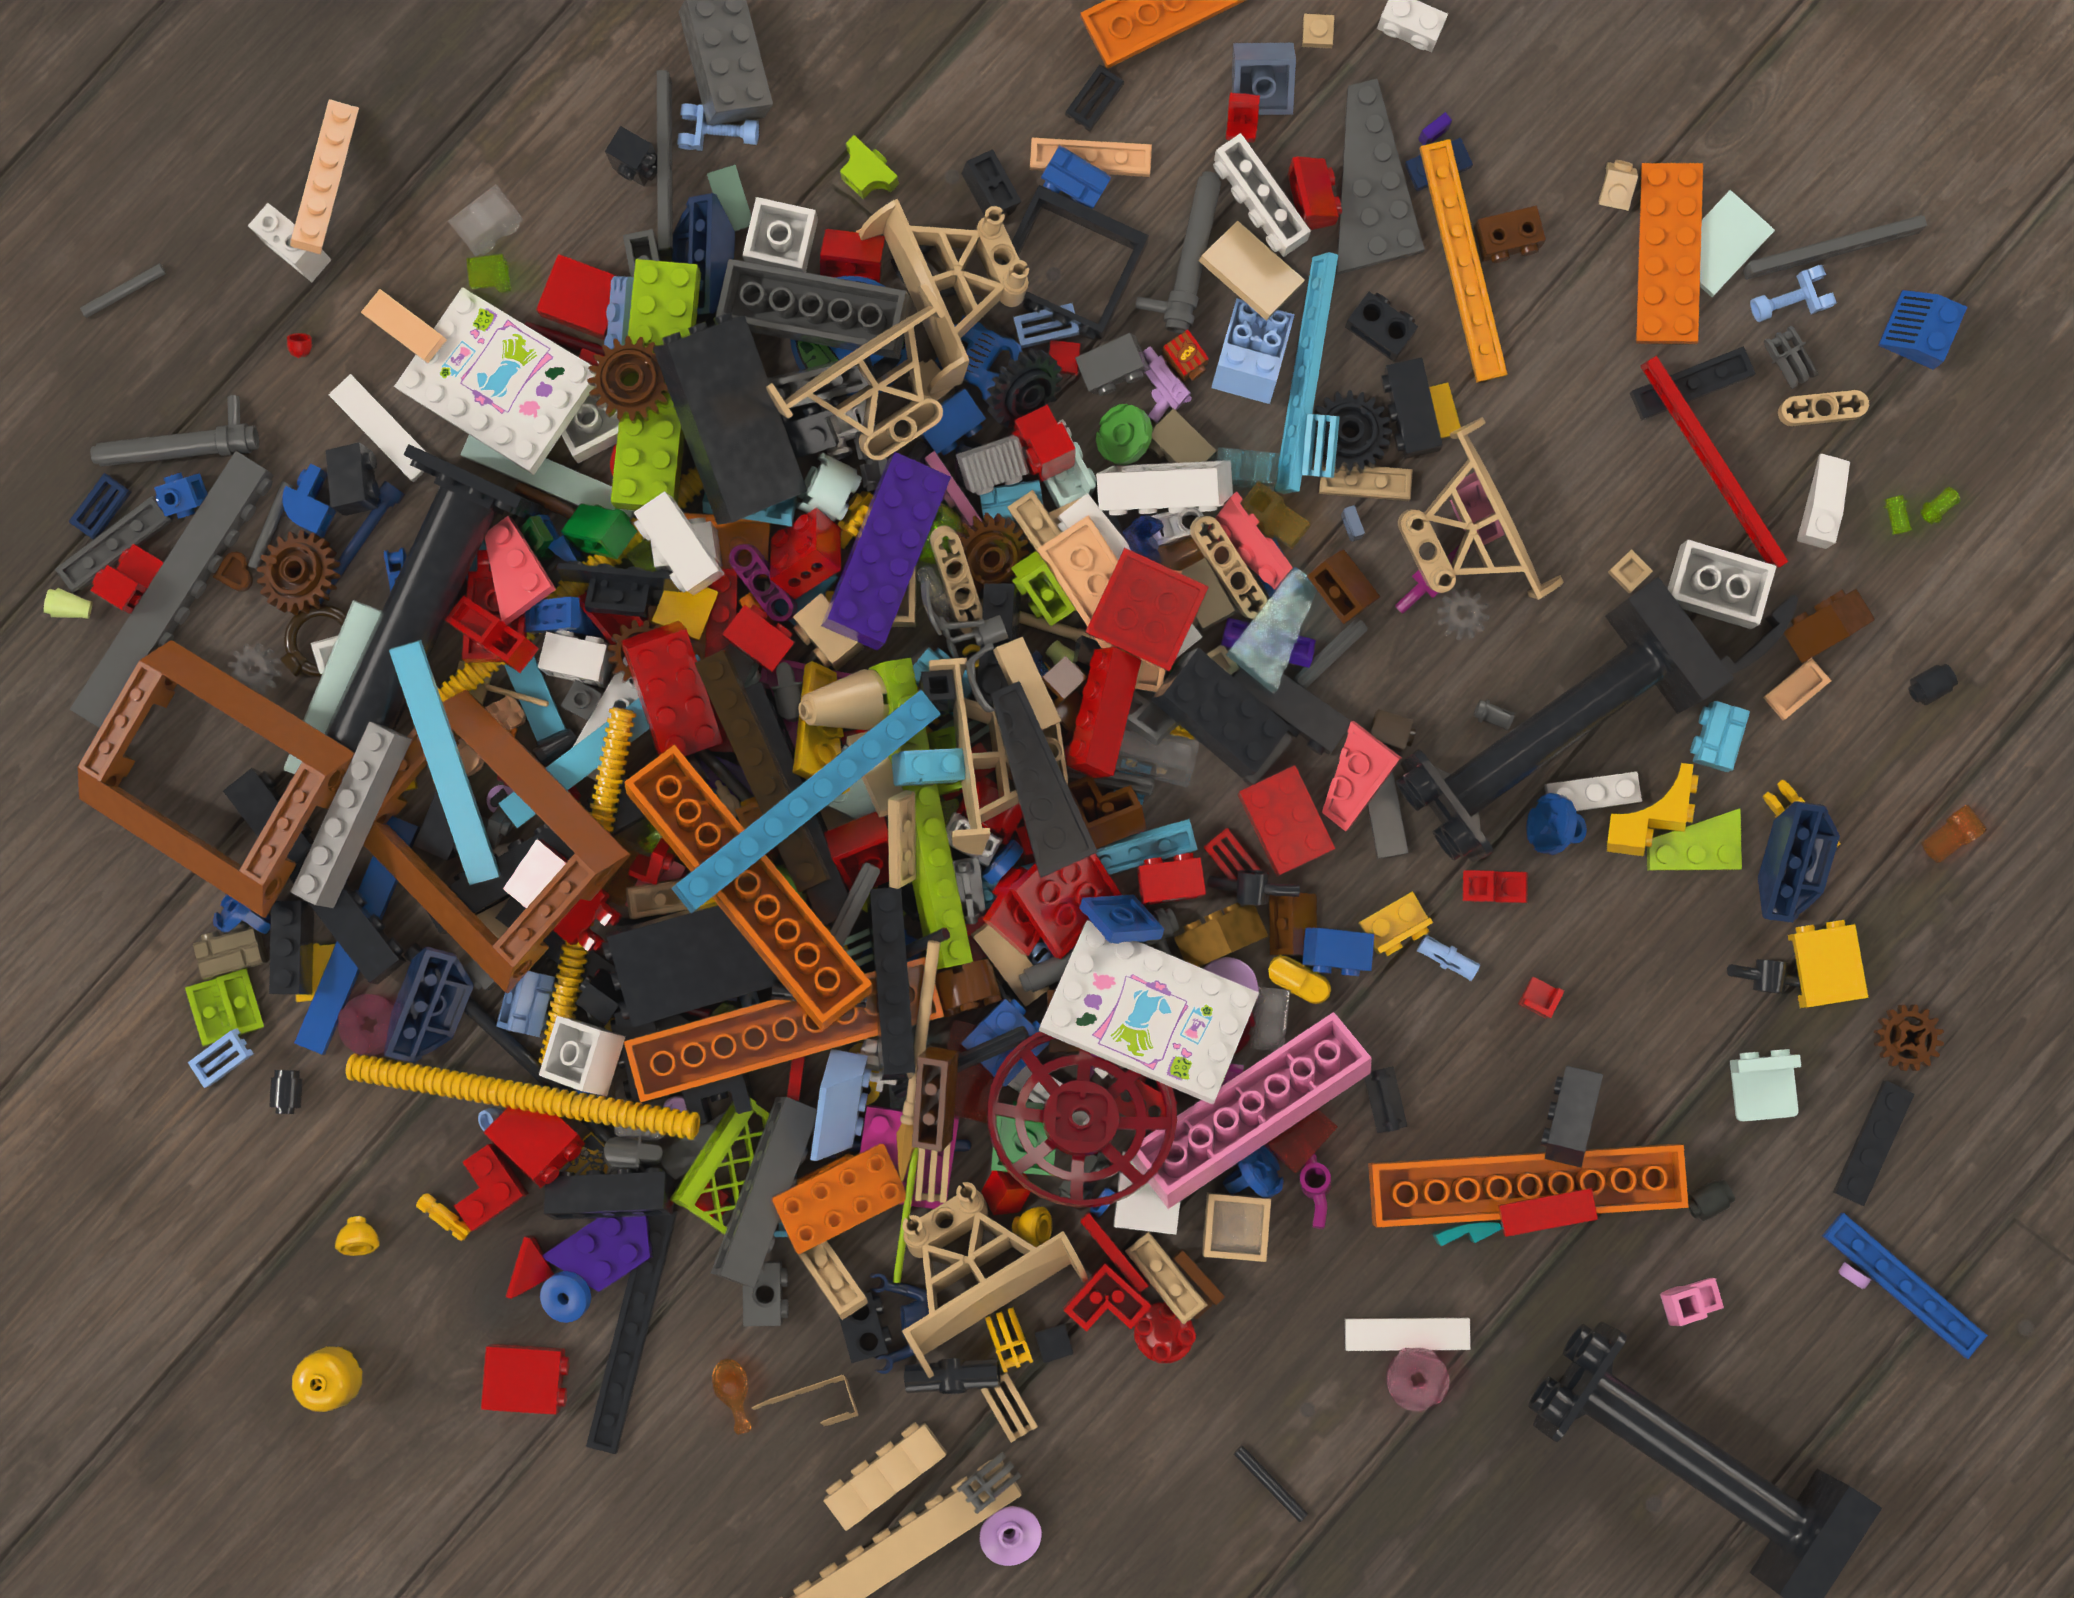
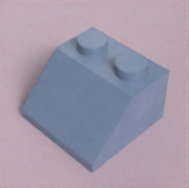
M1233 43L1232 93L1260 95L1259 115H1293L1296 68L1294 43Z

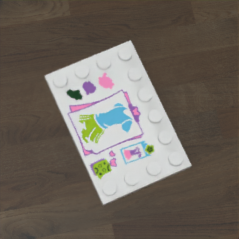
M462 287L434 327V330L440 333L447 341L429 363L415 355L394 387L534 475L590 394L589 392L594 388V386H590L587 383V379L596 375L589 371L588 367L592 366Z
M1087 920L1042 1020L1039 1031L1213 1105L1259 992L1138 941L1121 942L1119 944L1109 943L1094 924Z

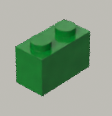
M581 503L561 532L577 551L618 559L637 530L629 522L630 517L620 509L611 510L598 504L592 506Z

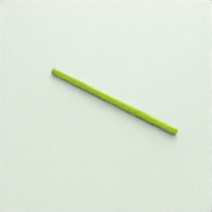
M916 1147L913 1150L909 1163L906 1199L903 1206L893 1277L894 1283H901L906 1247L902 1225L905 1218H907L908 1222L910 1219L919 1148Z

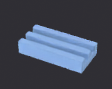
M1072 303L1060 306L1075 313ZM1040 310V313L1032 312L1013 317L1021 349L1047 343L1050 340L1055 341L1079 335L1078 324L1069 322L1068 325L1071 324V328L1025 339V335L1062 327L1063 324L1056 320L1055 322L1052 321L1022 328L1024 323L1051 317L1053 313L1047 310Z
M238 1028L229 1031L188 1062L204 1088L213 1085L254 1054L251 1049H246L245 1045L247 1042L245 1039L240 1040L238 1035L241 1033ZM228 1042H232V1047L202 1068L200 1066L201 1062ZM238 1051L239 1055L209 1078L206 1074Z

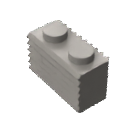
M1014 435L956 454L966 489L972 493L976 492L977 495L989 493L994 490V485L1005 482V485L1018 483L1023 480V475L1029 473L1020 440Z

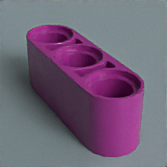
M750 544L735 546L729 555L730 564L767 615L775 621H788L792 619L798 609L794 598L771 580L768 590L761 591L757 587V578L760 575L765 574L770 579V564L761 552ZM744 549L752 554V562L746 567L742 566L738 560L739 553ZM779 599H784L789 605L788 613L784 616L778 615L775 611V603Z

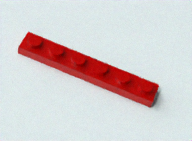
M721 568L725 575L707 586L718 591V595L707 620L705 658L731 644L722 637L723 632L738 613V574L731 568ZM708 694L723 743L708 749L711 752H734Z

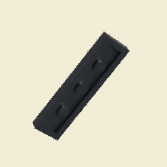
M1743 346L1670 375V377L1688 403L1753 377L1756 373ZM1651 383L1630 392L1641 421L1668 411Z
M1888 1081L1882 1082L1833 1193L1860 1206H1865L1914 1097V1093Z

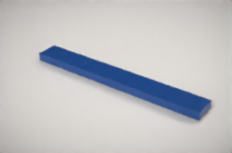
M392 816L386 824L412 849L420 827ZM374 855L358 891L368 903L364 906L371 915L375 913L382 920L398 880ZM338 941L294 1042L321 1055L326 1054L360 973L358 967Z

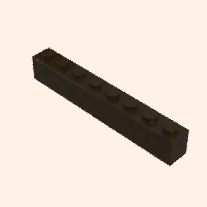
M722 650L695 662V665L764 815L792 791L728 651ZM806 822L777 845L798 893L831 879Z

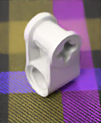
M1197 507L1187 508L1186 512H1164L1146 518L1144 522L1145 525L1149 526L1154 542L1151 545L1152 549H1162L1192 538L1190 529L1183 526L1182 520L1188 515L1195 517L1204 516L1202 511H1199ZM1203 523L1201 524L1202 530H1201L1199 533H1201V532L1203 531V528H1204V524H1203ZM1159 525L1162 527L1164 537L1161 535Z

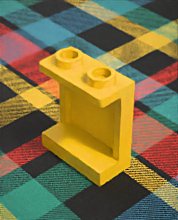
M1844 920L1827 922V929L1815 930L1814 925L1795 927L1796 934L1788 935V940L1793 942L1802 995H1798L1800 1008L1868 998L1855 924L1845 926Z

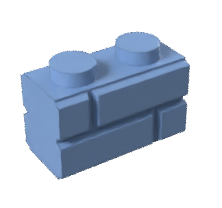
M528 971L509 993H505L496 1027L540 1037L541 1031L547 1026L548 1015L546 1011L548 1003L553 999L552 992L556 991L554 987L555 977Z

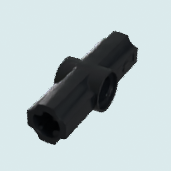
M961 1358L942 1359L938 1363H929L934 1373V1376L930 1379L921 1364L905 1365L904 1383L907 1393L939 1391L941 1394H961L967 1392L968 1389L1000 1388L1001 1373L998 1359L966 1361Z

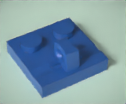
M1135 895L1082 898L1079 907L1109 943L1119 944L1121 942L1158 940L1162 938L1165 930Z

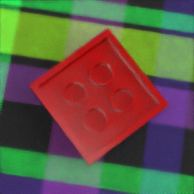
M1124 547L1085 633L1170 672L1209 587Z
M1096 854L1042 878L1038 874L1035 863L1009 888L1053 956L1062 959L1076 945L1086 921H1090L1088 916L1079 908L1082 898L1122 895Z

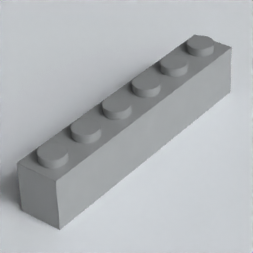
M369 722L291 889V893L314 905L334 908L412 739L386 726Z

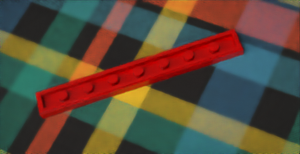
M1657 355L1640 365V368L1765 563L1780 568L1789 562Z

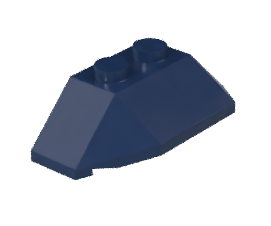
M711 193L689 197L686 203L687 208L682 213L673 232L672 262L697 264L701 272L697 317L713 315L718 309L728 260H734L735 231L717 195Z
M1795 801L1774 820L1758 875L1762 917L1764 919L1793 923L1800 913L1809 908L1824 893L1840 837L1826 806Z
M425 947L412 959L391 1012L384 1056L415 1063L422 1059V1056L434 1051L454 1037L474 987L473 981L456 954Z

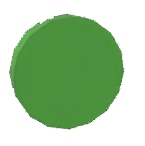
M1119 404L1111 408L1102 417L1099 423L1101 425L1100 430L1096 433L1098 451L1105 459L1117 465H1129L1138 461L1146 453L1151 443L1153 429L1151 420L1144 410L1133 405Z

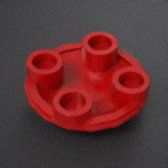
M1166 1302L1153 1304L1134 1326V1339L1138 1349L1148 1359L1157 1363L1170 1364L1181 1360L1190 1351L1196 1339L1192 1321L1190 1320L1183 1325Z

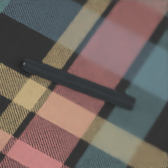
M1017 1027L959 1053L957 1073L1017 1047L1022 1041L1030 1037L1026 1027ZM901 1079L896 1082V1086L891 1085L896 1098L899 1099L907 1096L909 1079Z

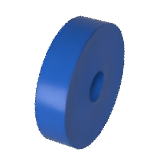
M1016 840L1010 841L994 856L981 876L990 885L994 884L1016 863L1024 848Z
M561 1271L545 1281L541 1288L540 1300L543 1309L551 1318L559 1322L568 1323L577 1320L588 1310L591 1303V1292L586 1281L574 1272ZM562 1293L569 1297V1301L563 1298Z

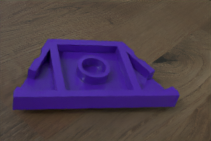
M647 1216L597 1218L542 1256L545 1260L563 1271L578 1274L586 1281L588 1286L601 1292L653 1257L652 1245L649 1241V1220Z

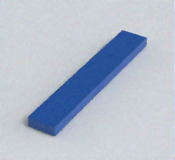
M1841 1212L1822 1235L1823 1238L1964 1358L1969 1359L1988 1336L1845 1213Z

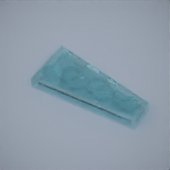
M1296 567L1291 570L1226 653L1231 660L1273 694L1278 690L1281 676L1288 665L1291 651L1300 634V628L1317 591L1307 576Z

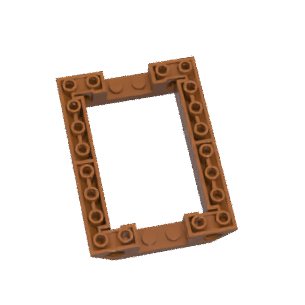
M170 640L139 660L77 767L79 799L261 917L266 918L297 863L287 858V855L315 807L330 808L355 752L177 642ZM177 684L302 761L243 865L235 862L118 787L123 777H127L135 763V760L124 754L152 705L156 704L167 708L175 694L174 689Z
M464 690L442 702L457 746L460 743L458 740L462 738L575 854L498 939L397 833L386 824L393 815L396 816L408 803L401 794L428 764L416 728L407 736L412 741L363 845L503 991L509 993L549 948L543 941L580 899L591 901L631 854L468 690Z

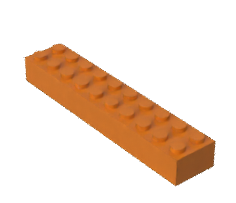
M675 745L624 782L627 795L691 872L745 830ZM766 855L712 897L821 1031L825 1030L872 993L871 981Z
M926 957L907 962L912 1026L917 1024ZM875 971L865 974L872 983V993L867 996L866 1008L854 1006L823 1031L819 1029L798 1002L770 1000L624 1041L640 1103L877 1036L878 1017ZM936 985L934 986L930 1020L944 1017Z
M1665 1144L1586 1149L1582 1168L1544 1159L1546 1152L1368 1163L1372 1223L1375 1227L1501 1220L1498 1205L1592 1188L1597 1213L1689 1208L1684 1145Z

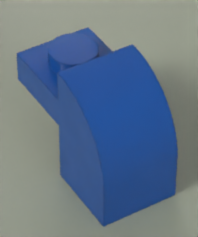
M310 464L308 469H304L298 477L297 485L299 487L297 491L285 486L282 498L283 507L287 516L295 524L310 533L313 532L324 538L336 511L316 500L328 474L321 468Z

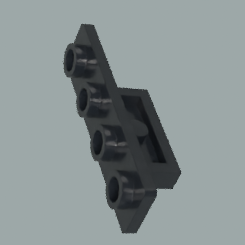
M845 394L833 397L829 400V404L836 407L851 396ZM816 402L803 407L802 412L793 414L790 418L780 414L795 458L837 446L839 443L829 417L835 414Z
M578 561L558 563L557 571L563 581L589 583L584 605L587 612L647 618L652 589L682 592L669 575L673 573L670 570L661 569L657 572L645 571L639 567L620 569L609 564L588 566Z

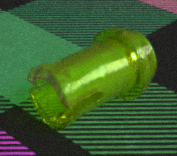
M1947 487L1931 502H1925L1922 505L1923 509L1920 510V514L1929 524L1939 523L1942 520V516L1961 501L1959 500L1960 496L1953 488Z
M1903 495L1885 499L1886 505L1883 506L1888 511L1893 535L1912 530L1905 505L1908 503V500H1904Z

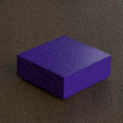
M1446 112L1421 131L1418 140L1422 145L1433 143L1449 130L1452 119Z

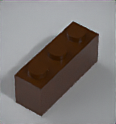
M928 1047L917 1058L912 1147L942 1152L953 1140L959 1051Z

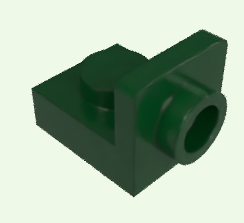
M539 515L529 517L520 531L539 561L549 560L554 553L548 547L554 539Z

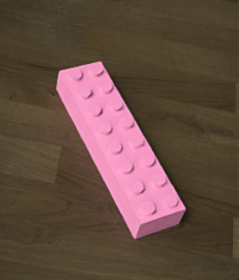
M1334 1012L1221 1086L1213 1105L1200 1100L1177 1116L1175 1138L1168 1157L1159 1172L1148 1183L1168 1209L1369 1075L1371 1073V1056ZM1155 1130L1146 1136L1141 1148L1132 1160L1143 1175L1151 1167L1159 1154L1164 1141L1165 1130Z

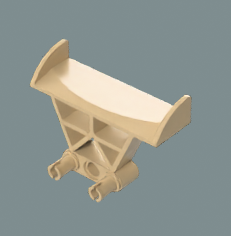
M895 199L869 217L859 232L861 240L880 234L884 235L917 312L926 308L918 290L920 285L926 283L946 314L942 318L931 315L922 321L943 368L930 381L927 387L929 394H934L963 383L970 361L960 340L963 335L999 301L1005 306L1016 307L1024 300L1029 284L1027 277L1029 268H1026V262L1019 260L1002 223L1005 214H1002L1003 210L1000 207H989L985 212V217L979 221L976 230L909 225L899 200ZM919 245L936 246L947 272L932 276ZM951 247L966 248L959 262ZM975 249L989 279L964 271ZM1001 258L1005 260L1007 264H998L994 259ZM953 286L966 313V317L956 327L939 292ZM973 294L985 297V299L977 305Z
M923 283L918 287L919 294L926 308L865 343L819 374L785 401L773 383L766 386L778 411L786 418H790L793 414L789 408L809 397L864 433L859 437L860 449L867 457L873 460L885 459L938 424L943 416V408L937 400L923 394L914 326L929 316L942 318L946 315L928 285ZM904 333L908 359L875 380L863 360ZM855 365L869 384L836 407L813 394ZM906 372H910L912 393L887 386ZM879 390L912 400L909 404L874 426ZM866 399L863 425L844 414ZM900 420H906L908 424L907 432L902 436H897L894 432L895 424Z
M1481 417L1449 433L1452 439L1460 440L1468 460L1424 513L1413 509L1404 511L1398 519V527L1426 585L1431 590L1439 593L1450 591L1456 582L1455 575L1524 572L1532 587L1531 590L1527 591L1529 597L1539 600L1557 589L1564 582L1561 575L1543 584L1540 583L1512 518L1467 435L1486 423L1484 418ZM1472 468L1494 510V513L1472 523L1456 490V487ZM1450 496L1462 522L1435 516L1434 514ZM1499 520L1520 565L1494 566L1476 530ZM1429 521L1466 529L1452 564H1450ZM1430 542L1435 549L1434 555L1430 559L1424 560L1419 554V548L1423 543ZM1471 542L1484 567L1461 568Z
M967 659L930 660L929 671L951 669L953 671L956 694L953 709L956 748H962L964 754L965 779L961 780L970 829L952 831V844L956 849L965 853L982 855L991 832L990 828H982L981 823L1018 804L1017 792L1014 790L1010 793L1008 777L1012 780L1013 778L995 711L986 712L978 702L964 698L962 677ZM967 717L989 724L993 752H971ZM1060 723L1042 731L1068 784ZM995 767L999 799L979 809L974 770Z
M969 1182L963 1183L964 1189L959 1185L956 1190L957 1195L946 1201V1203L941 1204L920 1218L916 1215H910L911 1221L908 1222L907 1218H905L902 1225L904 1230L903 1238L909 1252L917 1258H923L929 1308L927 1316L902 1330L929 1379L934 1376V1373L924 1357L925 1354L1071 1264L1083 1283L1089 1280L1080 1259L1064 1231L1037 1248L987 1217L988 1208L983 1195ZM943 1220H953V1223L950 1227H939L940 1223ZM984 1229L997 1237L981 1247ZM972 1230L968 1256L941 1249ZM1011 1247L1024 1254V1256L987 1279L984 1278L979 1270L980 1266ZM933 1261L950 1266L934 1276ZM972 1272L979 1283L938 1308L937 1293Z

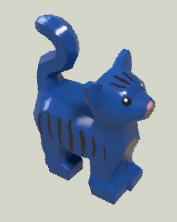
M977 322L960 338V340L968 344L965 351L970 360L963 380L977 386L981 391L982 399L986 401L988 397L992 396L987 389L995 386L992 378L999 377L1000 375L999 373L989 371L1002 350H1008L1011 358L1016 361L1022 349L1015 340L1002 337L992 330H987L980 322ZM937 357L935 360L936 365L942 371L943 368Z

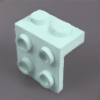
M1790 1049L1771 1050L1770 1057H1759V1052L1740 1053V1059L1730 1060L1735 1115L1739 1121L1795 1117L1798 1114L1794 1068L1801 1067L1800 1055H1790Z

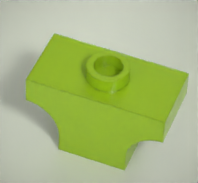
M855 135L846 142L850 159L840 170L841 179L862 199L876 189H885L891 193L899 185L898 176L886 165V158L878 150L874 149L871 151Z

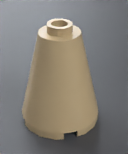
M863 669L805 694L798 706L799 715L808 725L871 730L888 716L889 704L883 703L882 695L887 694L886 686L881 676L875 670Z

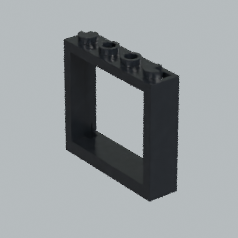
M1039 185L1012 240L1018 257L1042 208L1133 249L1098 324L1026 291L1022 301L1024 303L1023 307L1030 312L1040 313V310H1047L1053 313L1050 318L1051 321L1055 322L1057 320L1063 324V327H1067L1069 322L1078 324V331L1082 336L1092 340L1095 337L1102 340L1148 244L1149 235ZM1003 260L1001 263V265L1007 264L1005 260Z

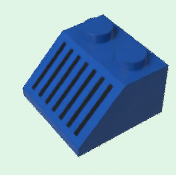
M1902 290L1878 346L1934 370L1944 362L1967 307L1938 294Z

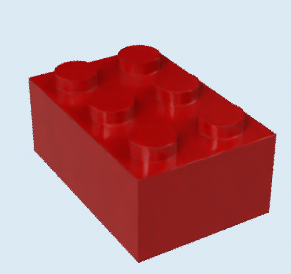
M1295 765L1243 789L1237 794L1277 877L1335 849Z

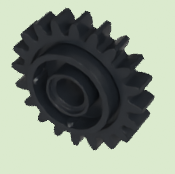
M1030 349L1027 356L1023 352H1019L1018 360L1016 361L1009 358V365L1006 368H999L1001 372L999 377L992 378L995 386L987 389L992 395L986 399V402L990 405L987 409L988 412L992 414V417L1000 425H1004L1008 429L1012 425L1015 427L1016 419L1047 405L1048 402H1055L1057 400L1053 395L1054 392L1061 390L1057 383L1063 379V376L1059 374L1062 368L1052 356L1042 350L1036 353L1033 349Z
M1351 390L1348 391L1346 399H1343L1341 394L1336 392L1334 402L1325 397L1323 401L1325 408L1321 406L1315 407V414L1340 416L1335 473H1338L1340 468L1345 466L1347 475H1350L1353 466H1355L1361 474L1364 471V463L1374 468L1376 464L1374 457L1382 460L1385 455L1382 449L1389 448L1390 442L1384 438L1390 437L1392 430L1384 427L1389 424L1390 417H1380L1385 408L1382 406L1374 409V397L1367 403L1364 402V392H1361L1357 399L1353 398ZM1316 421L1314 448H1316L1318 421ZM1326 421L1323 456L1326 457L1323 464L1325 468L1330 422ZM1346 427L1353 428L1357 436L1354 438L1345 437L1341 430Z

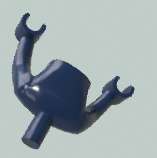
M874 1272L869 1275L871 1278L879 1277L881 1279L880 1286L870 1288V1290L874 1292L886 1290L917 1300L907 1305H901V1330L906 1329L929 1314L927 1290L903 1282L894 1283L892 1280H887L880 1273ZM909 1344L888 1355L875 1356V1359L885 1358L886 1366L875 1371L881 1374L889 1373L894 1363L915 1354Z

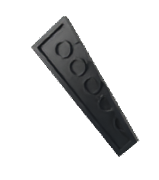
M1020 681L991 693L992 704L995 709V715L1040 878L1096 854L1098 851Z

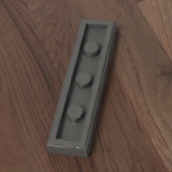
M151 496L55 568V571L71 592L77 594L93 582L99 570L105 569L106 565L111 567L116 565L125 549L130 548L132 544L138 547L173 522L169 515L164 516L163 510L158 506L156 498Z

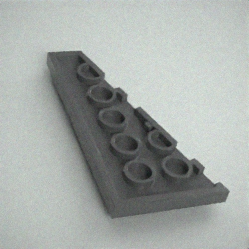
M1378 79L1349 85L1346 99L1344 158L1340 200L1342 214L1339 217L1336 275L1420 254L1425 250Z

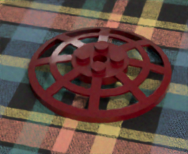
M1039 1031L1022 1041L1005 1058L997 1070L991 1085L987 1105V1120L991 1142L999 1160L1010 1175L1024 1188L1056 1204L1071 1207H1098L1113 1204L1131 1196L1143 1188L1159 1172L1170 1152L1177 1126V1107L1173 1088L1156 1081L1164 1100L1166 1117H1147L1144 1099L1134 1083L1142 1074L1130 1069L1125 1073L1113 1063L1091 1056L1092 1053L1080 1048L1079 1055L1059 1057L1042 1065L1031 1050L1057 1038ZM1022 1059L1032 1072V1075L1022 1087L1016 1106L999 1103L998 1097L1005 1078L1013 1066ZM1078 1065L1076 1081H1070L1059 1086L1050 1075L1051 1072L1060 1068ZM1090 1067L1106 1071L1114 1076L1117 1081L1107 1090L1094 1082H1090ZM1038 1082L1050 1095L1044 1110L1026 1108L1029 1095ZM1125 1090L1129 1092L1134 1102L1137 1117L1119 1116L1115 1099ZM1083 1111L1088 1114L1090 1121L1086 1125H1077L1073 1121L1072 1115L1075 1112ZM997 1116L1015 1119L1019 1141L1027 1154L1014 1164L1008 1158L1000 1141ZM1025 1121L1043 1123L1048 1138L1036 1148L1032 1146L1029 1140ZM1117 1129L1136 1130L1131 1146L1122 1156L1111 1144ZM1146 1130H1165L1164 1141L1159 1154L1151 1167L1143 1175L1130 1162L1141 1148ZM1056 1148L1072 1155L1071 1172L1055 1167L1047 1162L1044 1157ZM1101 1152L1113 1164L1100 1171L1084 1173L1085 1156ZM1036 1164L1052 1176L1071 1181L1070 1198L1061 1197L1041 1189L1030 1182L1022 1173ZM1120 1171L1133 1183L1126 1189L1110 1196L1083 1199V1182L1103 1180Z

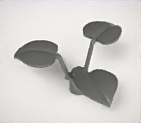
M931 580L925 581L921 585L924 607L938 635L943 633L946 637L947 647L952 657L959 658L956 650V643L975 637L978 646L985 645L965 662L968 680L978 704L986 712L995 711L985 701L977 686L975 662L986 652L993 650L994 643L1008 639L1001 616L998 615L987 620L980 619L970 622L947 623L942 615L938 617L935 614L930 602ZM975 627L972 628L973 632L957 636L958 632L954 630L957 628Z

